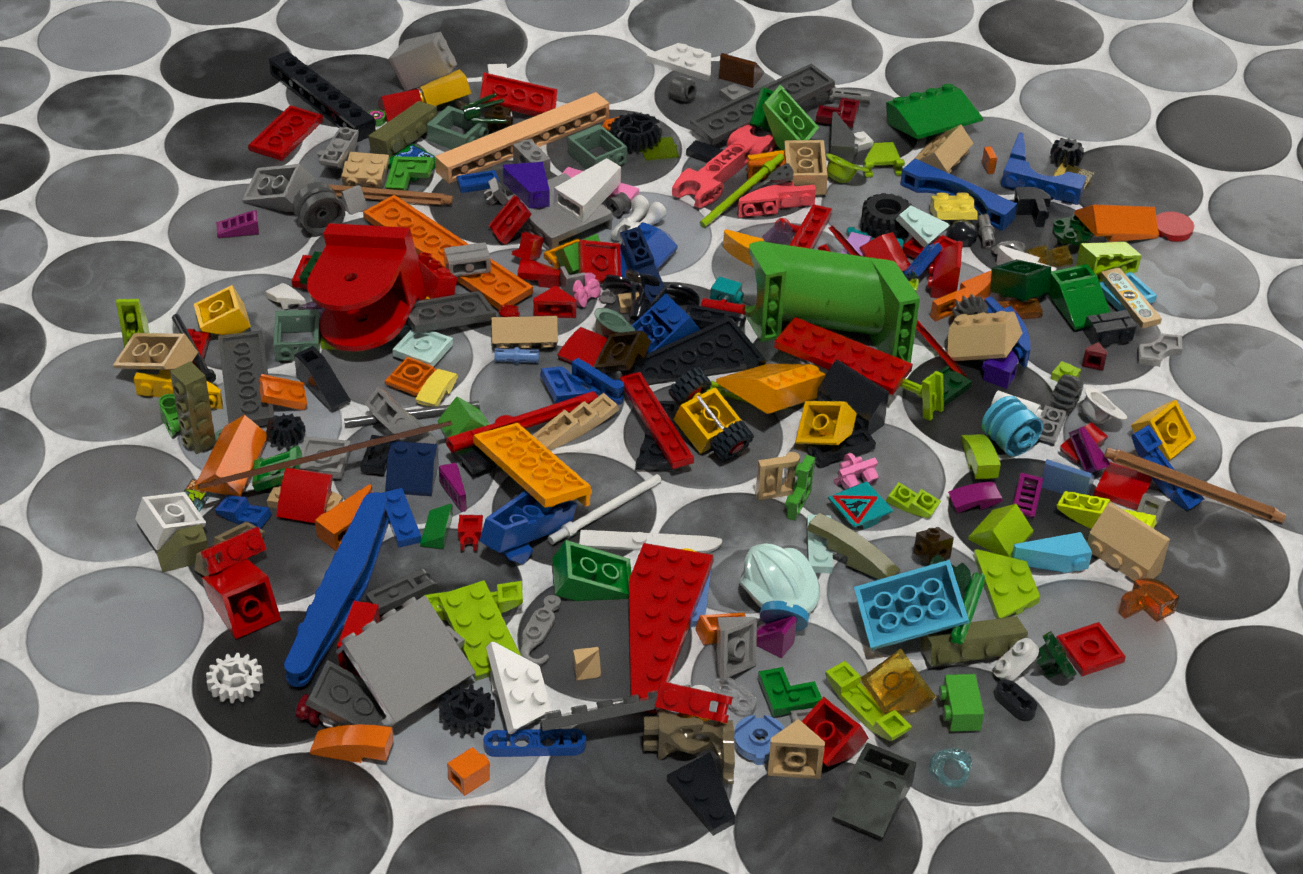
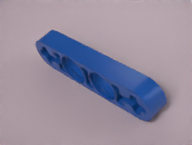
M543 729L517 730L513 734H508V730H493L488 732L483 739L484 751L491 757L574 756L583 753L586 749V735L579 729H551L543 731ZM523 739L529 743L524 747H519L515 742ZM545 739H552L555 743L552 746H544L541 742ZM572 740H577V744H572ZM493 742H498V745L494 746Z

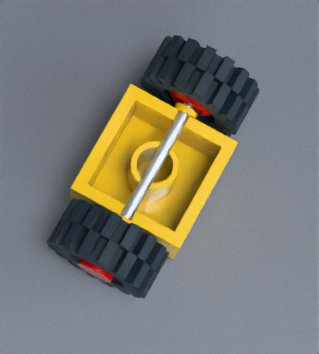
M699 367L697 369L693 368L692 371H687V374L681 375V378L677 379L675 384H672L668 390L669 395L679 406L674 421L700 454L712 448L721 461L730 460L750 445L749 443L753 441L754 435L716 387L709 390L712 383L702 369Z

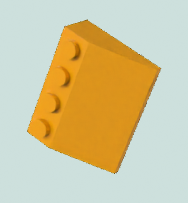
M765 364L717 378L716 383L769 414L816 399L818 387L826 374L819 371V368L812 364Z

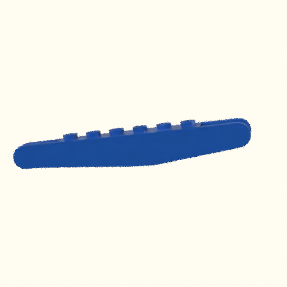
M369 493L363 498L346 534L342 538L337 552L333 556L329 568L325 572L320 587L316 590L312 604L307 608L304 622H301L298 626L297 637L284 663L286 680L291 686L301 687L310 682L315 670L345 626L353 602H360L368 588L389 525L388 517L384 514L387 499L382 493Z

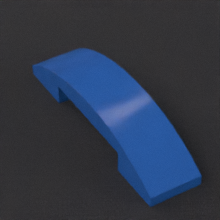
M1150 425L1132 435L1133 444L1139 457L1175 470L1158 448L1162 442ZM1150 476L1173 502L1187 511L1205 500L1200 494Z

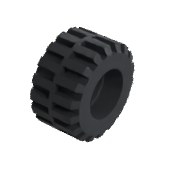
M891 193L870 196L864 201L862 206L860 228L863 233L866 232L873 238L893 232L896 238L904 240V238L909 236V232L896 218L910 205L912 206V204L908 203L909 201L903 199L902 196H896Z

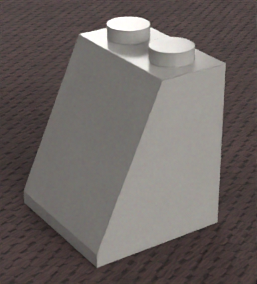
M441 31L404 40L388 59L405 91L449 74L457 65L455 57L452 55Z

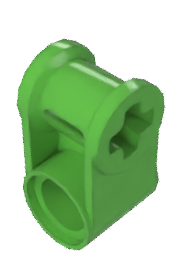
M165 394L159 399L161 419L169 435L172 437L177 432H180L174 394Z

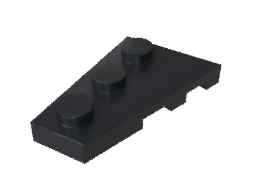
M711 752L667 775L669 785L713 836L735 824L736 817Z

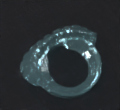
M946 748L938 751V753L936 752L931 757L930 772H934L942 784L953 788L960 787L967 782L970 776V768L973 766L972 758L968 752L962 749ZM956 760L964 770L963 777L959 780L947 778L943 772L945 761Z

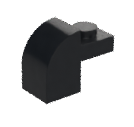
M1016 187L1013 200L1014 203H1017L1016 215H1033L1036 227H1044L1045 220L1049 218L1050 195L1034 187Z

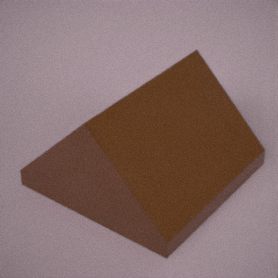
M724 53L720 55L719 79L754 88L764 74L763 69L756 62Z

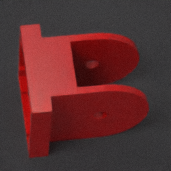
M329 223L323 233L326 246L307 281L310 298L315 304L325 308L319 322L322 338L331 347L343 351H364L376 348L393 339L402 330L415 302L425 300L427 296L411 230L408 227ZM364 318L367 319V320L364 321V322H358V321L361 320V319H364Z

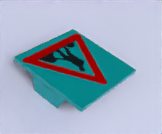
M867 481L828 497L831 503L854 528L862 525L864 529L877 525L882 516L893 512V509Z

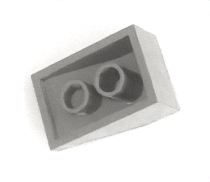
M301 164L257 168L242 201L247 204L281 212H294L293 200L295 195L301 188L313 183L315 178Z

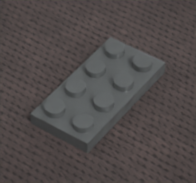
M476 291L416 301L409 314L407 323L414 333H425L431 330H444L449 327L485 323L491 321L492 317H496V312L482 293Z

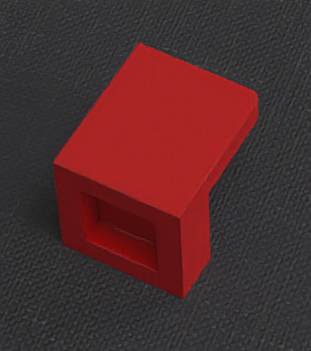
M523 232L519 249L513 250L512 255L528 261L540 258L544 238Z

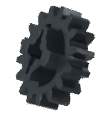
M472 684L469 686V689H465L463 685H460V690L456 691L451 688L450 695L443 694V701L439 702V719L443 720L444 728L450 726L451 733L460 730L461 736L466 731L474 735L476 729L483 732L484 725L491 726V719L495 718V701L491 700L490 692L484 694L483 687L474 690V685Z

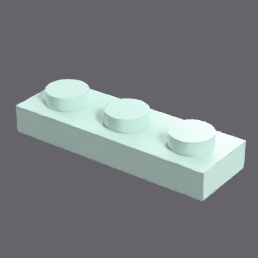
M807 515V529L809 522L816 515ZM807 531L808 561L814 572L832 574L833 553L831 549L827 548L828 539Z

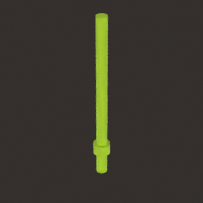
M779 153L771 161L764 163L761 166L762 169L699 222L700 225L705 228L764 176L770 175L775 171L776 166L784 160V156Z

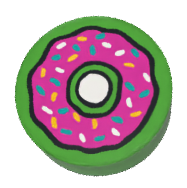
M375 109L367 112L375 118L376 126H381L386 122L384 111Z

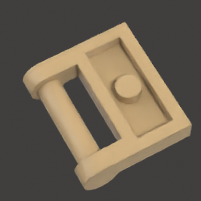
M789 452L783 457L758 460L756 496L758 500L793 494L796 478L795 470L800 461L798 453ZM783 468H787L786 481L782 485Z

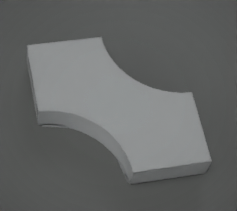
M1160 333L1156 341L1148 344H1139L1138 364L1160 367L1161 361L1164 358L1172 355H1181L1182 336Z

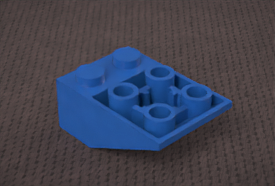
M667 294L632 325L635 331L642 330L652 341L647 354L700 330L692 318Z

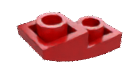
M1092 422L1084 426L1098 446L1108 439V436ZM1068 438L1060 446V450L1077 464L1080 462L1071 438Z

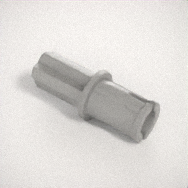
M981 214L978 217L980 226L978 233L982 237L983 247L991 249L996 245L993 235L995 229L991 225L989 215Z

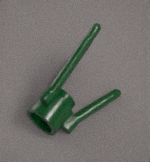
M496 93L468 103V105L463 106L465 120H471L472 124L506 123V119L478 118L481 116L480 109L503 103L504 99L479 105L497 96Z

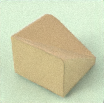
M598 647L573 650V668L576 681L601 677Z

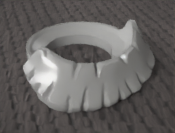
M1004 241L992 247V252L998 256L1000 245L1024 252L1026 246L1018 241Z

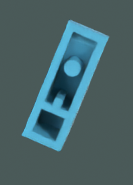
M1078 532L1014 544L1011 558L1027 561L1029 567L1069 573L1088 569L1092 551L1082 533Z

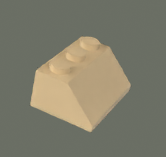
M959 125L934 137L914 159L950 173L952 171L951 167L960 163V158L969 153L968 149L974 143L962 125Z
M824 140L784 141L786 163H789L794 171V178L791 182L795 186L815 185L816 195H826L827 166Z
M999 311L988 314L982 312L975 315L961 314L957 316L949 327L948 355L954 361L1006 358L1023 334L1015 311Z
M557 316L492 317V345H497V348L510 349V345H519V348L526 349L532 348V344H540V348H553V344H558Z
M134 333L114 362L113 367L117 369H175L190 361L192 362L198 351L186 334Z
M1110 502L1091 529L1087 544L1093 555L1145 587L1161 573L1170 539Z

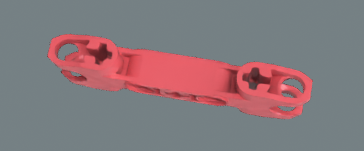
M745 125L737 129L728 138L727 148L710 160L699 171L688 168L680 174L672 186V195L678 198L684 195H695L694 206L698 208H703L713 203L721 196L724 183L747 164V155L767 153L774 150L777 144L773 134H768L764 137L755 136V126Z

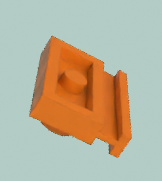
M261 374L258 380L260 383L261 402L305 410L307 398L305 389H303V382Z

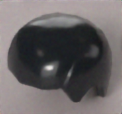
M955 220L948 227L946 237L957 242H963L962 247H970L973 241L977 240L978 229L969 220Z

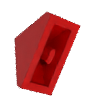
M555 285L533 298L534 316L576 318V299Z

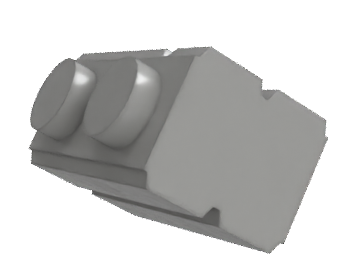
M486 242L444 248L445 267L454 276L491 272L490 254Z

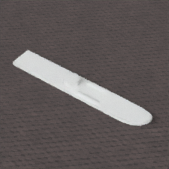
M581 530L579 544L597 549L640 551L643 543L676 549L688 548L699 553H709L722 545V539L697 535Z

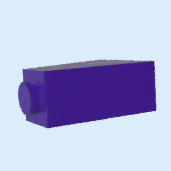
M543 162L503 165V183L528 208L550 207V190Z

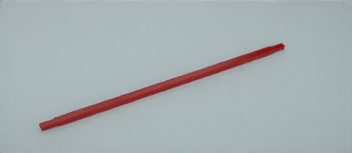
M833 225L828 228L850 255L861 256ZM917 320V331L953 371L967 378L956 362Z

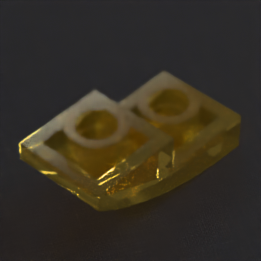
M1046 245L1026 250L1027 254L1040 257L1039 263L1051 267L1073 264L1067 245L1048 250Z

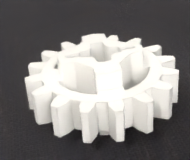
M236 653L234 658L226 654V660L216 659L217 666L210 665V672L206 673L208 691L212 692L213 697L219 696L221 702L225 701L226 698L230 699V703H234L237 698L244 702V696L253 698V690L260 691V684L264 682L262 666L258 665L257 659L250 661L248 654L243 658H240L239 653Z

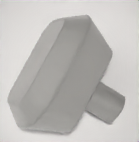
M606 289V292L603 291L599 300L602 303L612 304L616 301V296L609 289Z

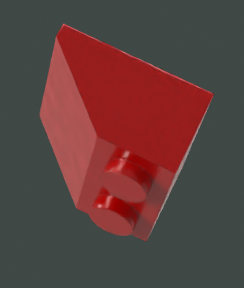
M958 241L941 251L935 257L934 264L930 263L927 289H931L930 298H941L957 291L963 242Z
M825 697L801 721L825 741L822 763L827 767L852 758L869 739L859 723Z

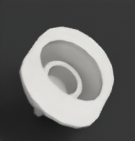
M1086 387L1084 389L1086 397L1082 402V411L1092 423L1102 424L1112 416L1122 420L1127 419L1126 414L1116 407L1102 392L1093 387Z

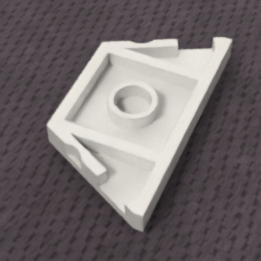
M677 43L646 55V62L710 82L711 53L702 49Z
M490 642L486 649L508 734H513L519 728L526 727L536 719L539 720L545 717V712L552 710L540 666L495 642Z

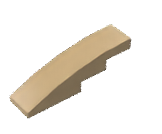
M602 393L589 405L584 401L570 413L566 410L562 411L532 436L539 440L547 449L552 450L584 435L619 411L618 405L605 393Z

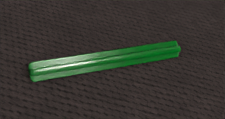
M975 572L972 574L963 599L969 623L953 627L951 633V642L953 644L958 643L961 645L965 641L985 583V575L983 573L978 574Z

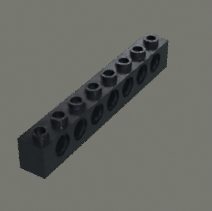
M289 51L269 58L270 74L337 128L348 127L358 130L357 142L368 138L371 133L376 131V120L372 115L363 110L362 107L354 103Z

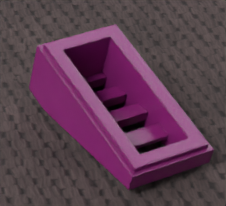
M257 210L216 222L217 238L259 234Z
M1084 426L1069 432L1084 471L1093 473L1111 465Z
M456 463L440 465V483L459 510L465 512L467 510L466 493L458 465Z
M1021 473L1013 504L1031 509L1029 511L1020 508L1025 517L1034 519L1044 478ZM1022 487L1034 489L1035 491L1023 489ZM1023 493V494L1031 495V496H1034V498L1028 497V496H1024V495H1020V494ZM1019 499H1020V500H1024V501H1028V502H1032L1033 504H1028V503L1020 502Z

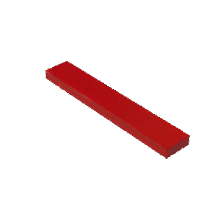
M641 372L620 377V380L624 383L625 393L672 469L693 464L694 456Z

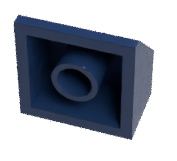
M391 441L387 458L385 492L402 488L405 495L432 496L439 466L438 444Z

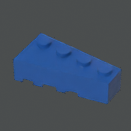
M524 491L485 519L480 542L490 549L501 553L557 532L561 529L562 525L569 521L572 522L577 503L566 501L553 507L545 508L527 491Z

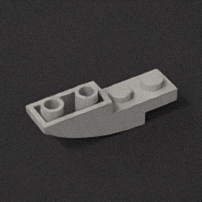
M379 386L364 403L372 411V414L393 434L424 427ZM430 432L400 439L403 442L440 443Z

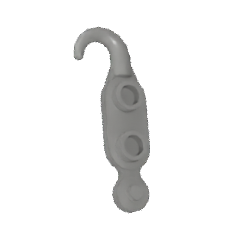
M548 595L544 598V607L539 608L533 613L523 630L520 654L537 665L545 663L549 656L546 654L542 658L535 659L530 657L529 654L533 648L545 640L554 624L555 616L553 611L561 606V600L556 595Z

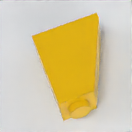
M460 69L420 86L422 102L434 106L472 94L467 77Z

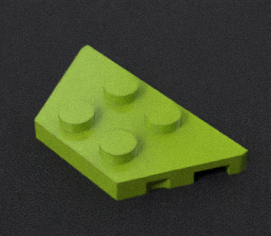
M974 550L973 557L979 574L983 573L985 575L984 588L996 619L1006 618L1012 614L1017 616L1024 609L1031 608L1039 603L1040 594L1027 561L983 550Z

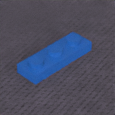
M399 488L382 492L387 499L385 514L388 517L389 525L398 548L420 543L421 534L403 489Z

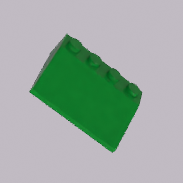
M944 84L940 88H928L925 92H914L910 96L895 97L892 101L886 102L887 124L916 139L949 131L959 125L963 127L983 121L982 115L964 92L953 84Z

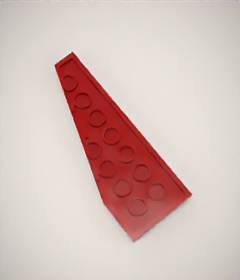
M643 543L629 578L631 695L637 694L639 699L648 697L647 692L658 690L660 681L669 682L714 562L713 555ZM659 708L642 712L657 714Z

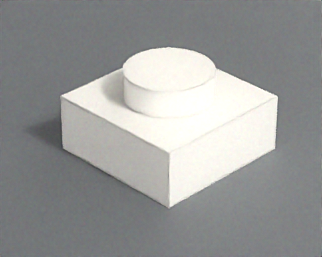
M864 131L854 134L855 144H858V152L872 148L874 141Z

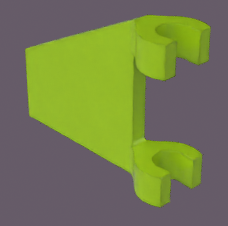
M893 142L873 144L863 162V167L870 170L868 172L863 171L864 176L873 177L872 168L874 165H894L895 175H902L905 161L900 158Z

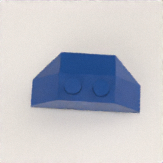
M642 222L639 226L652 252L655 266L658 269L677 250L678 245L670 234L660 228ZM622 242L620 245L621 277L627 278L625 273L627 270H632Z

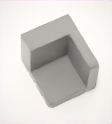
M565 266L560 267L561 289L574 297L573 285L576 280H580L583 287H585V273L569 275Z

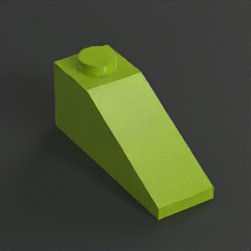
M116 299L125 348L134 333H150L148 320L139 299Z

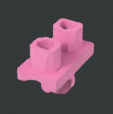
M852 453L845 454L844 462L839 464L838 477L833 481L836 486L842 485L845 490L859 485L857 480L859 478L873 485L879 478L875 470L878 462L875 457L863 461L860 456L855 458Z

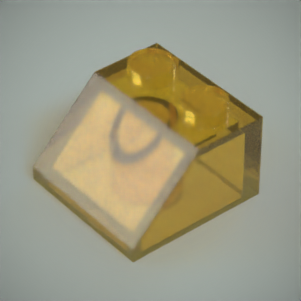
M902 649L896 651L861 677L862 683L885 715L893 710H896L899 714L917 712L936 698L934 692Z

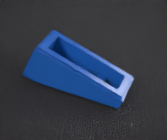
M1018 133L1010 158L1026 161L1024 133Z

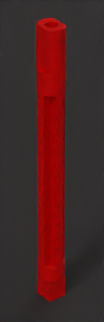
M592 391L484 427L447 437L446 446L454 453L475 446L473 443V435L515 423H519L524 429L551 421L564 410L570 413L584 401L589 405L598 396Z

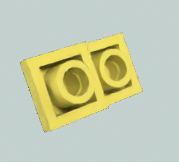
M437 369L422 386L415 400L418 404L428 407L439 406L444 394H450L458 374Z

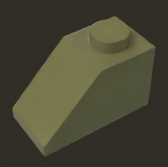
M202 524L177 530L157 552V557L162 573L195 565L196 554L208 548Z

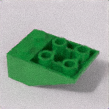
M1088 264L1051 271L1050 291L1047 293L1074 330L1084 328L1087 316L1110 313L1098 277Z

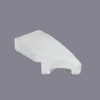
M282 283L265 291L267 299L277 303L281 302L283 310L289 309L296 304L300 305V307L307 305L305 298L287 284Z

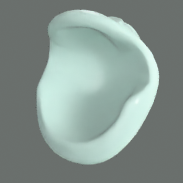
M768 543L758 544L750 548L744 561V574L740 579V586L746 590L760 608L769 601L787 602L786 606L792 608L793 604L804 608L808 613L816 607L820 599L819 582L811 564L800 551L794 548L783 549Z

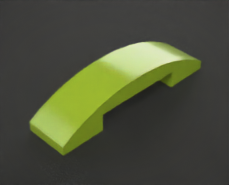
M522 581L497 584V591L491 592L500 613L509 611L523 603ZM446 592L424 595L440 619L447 620L438 602V595Z
M846 661L825 671L826 678L842 702L871 731L886 740L893 741L911 730L912 726L896 710L889 712L860 683L861 676Z

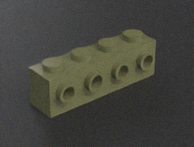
M418 101L368 136L371 153L389 155L390 158L406 148L407 145L427 132V123L438 115L437 107Z
M190 361L171 370L170 373L182 442L186 448L190 447L198 454L214 446L216 439L206 376Z
M1017 616L971 622L963 644L959 645L958 643L953 644L951 642L953 628L922 636L921 651L930 666L991 659L1003 656L1016 642L1023 638H1028V631Z

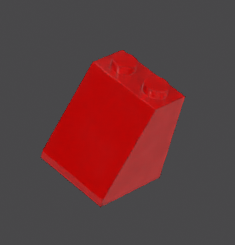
M248 559L231 565L217 573L202 577L209 601L235 639L281 620L268 575Z

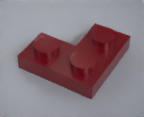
M841 98L838 108L819 105L815 122L826 125L832 124L833 112H837L848 127L853 128L860 100Z

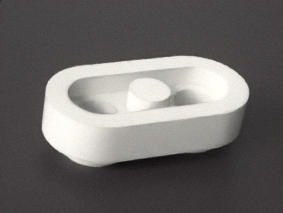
M1023 638L1016 642L996 662L994 666L995 676L1000 680L1013 681L1037 658L1039 654L1038 645L1029 638Z

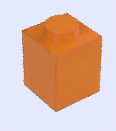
M472 747L447 763L448 780L466 796L490 780V762L484 754H480Z

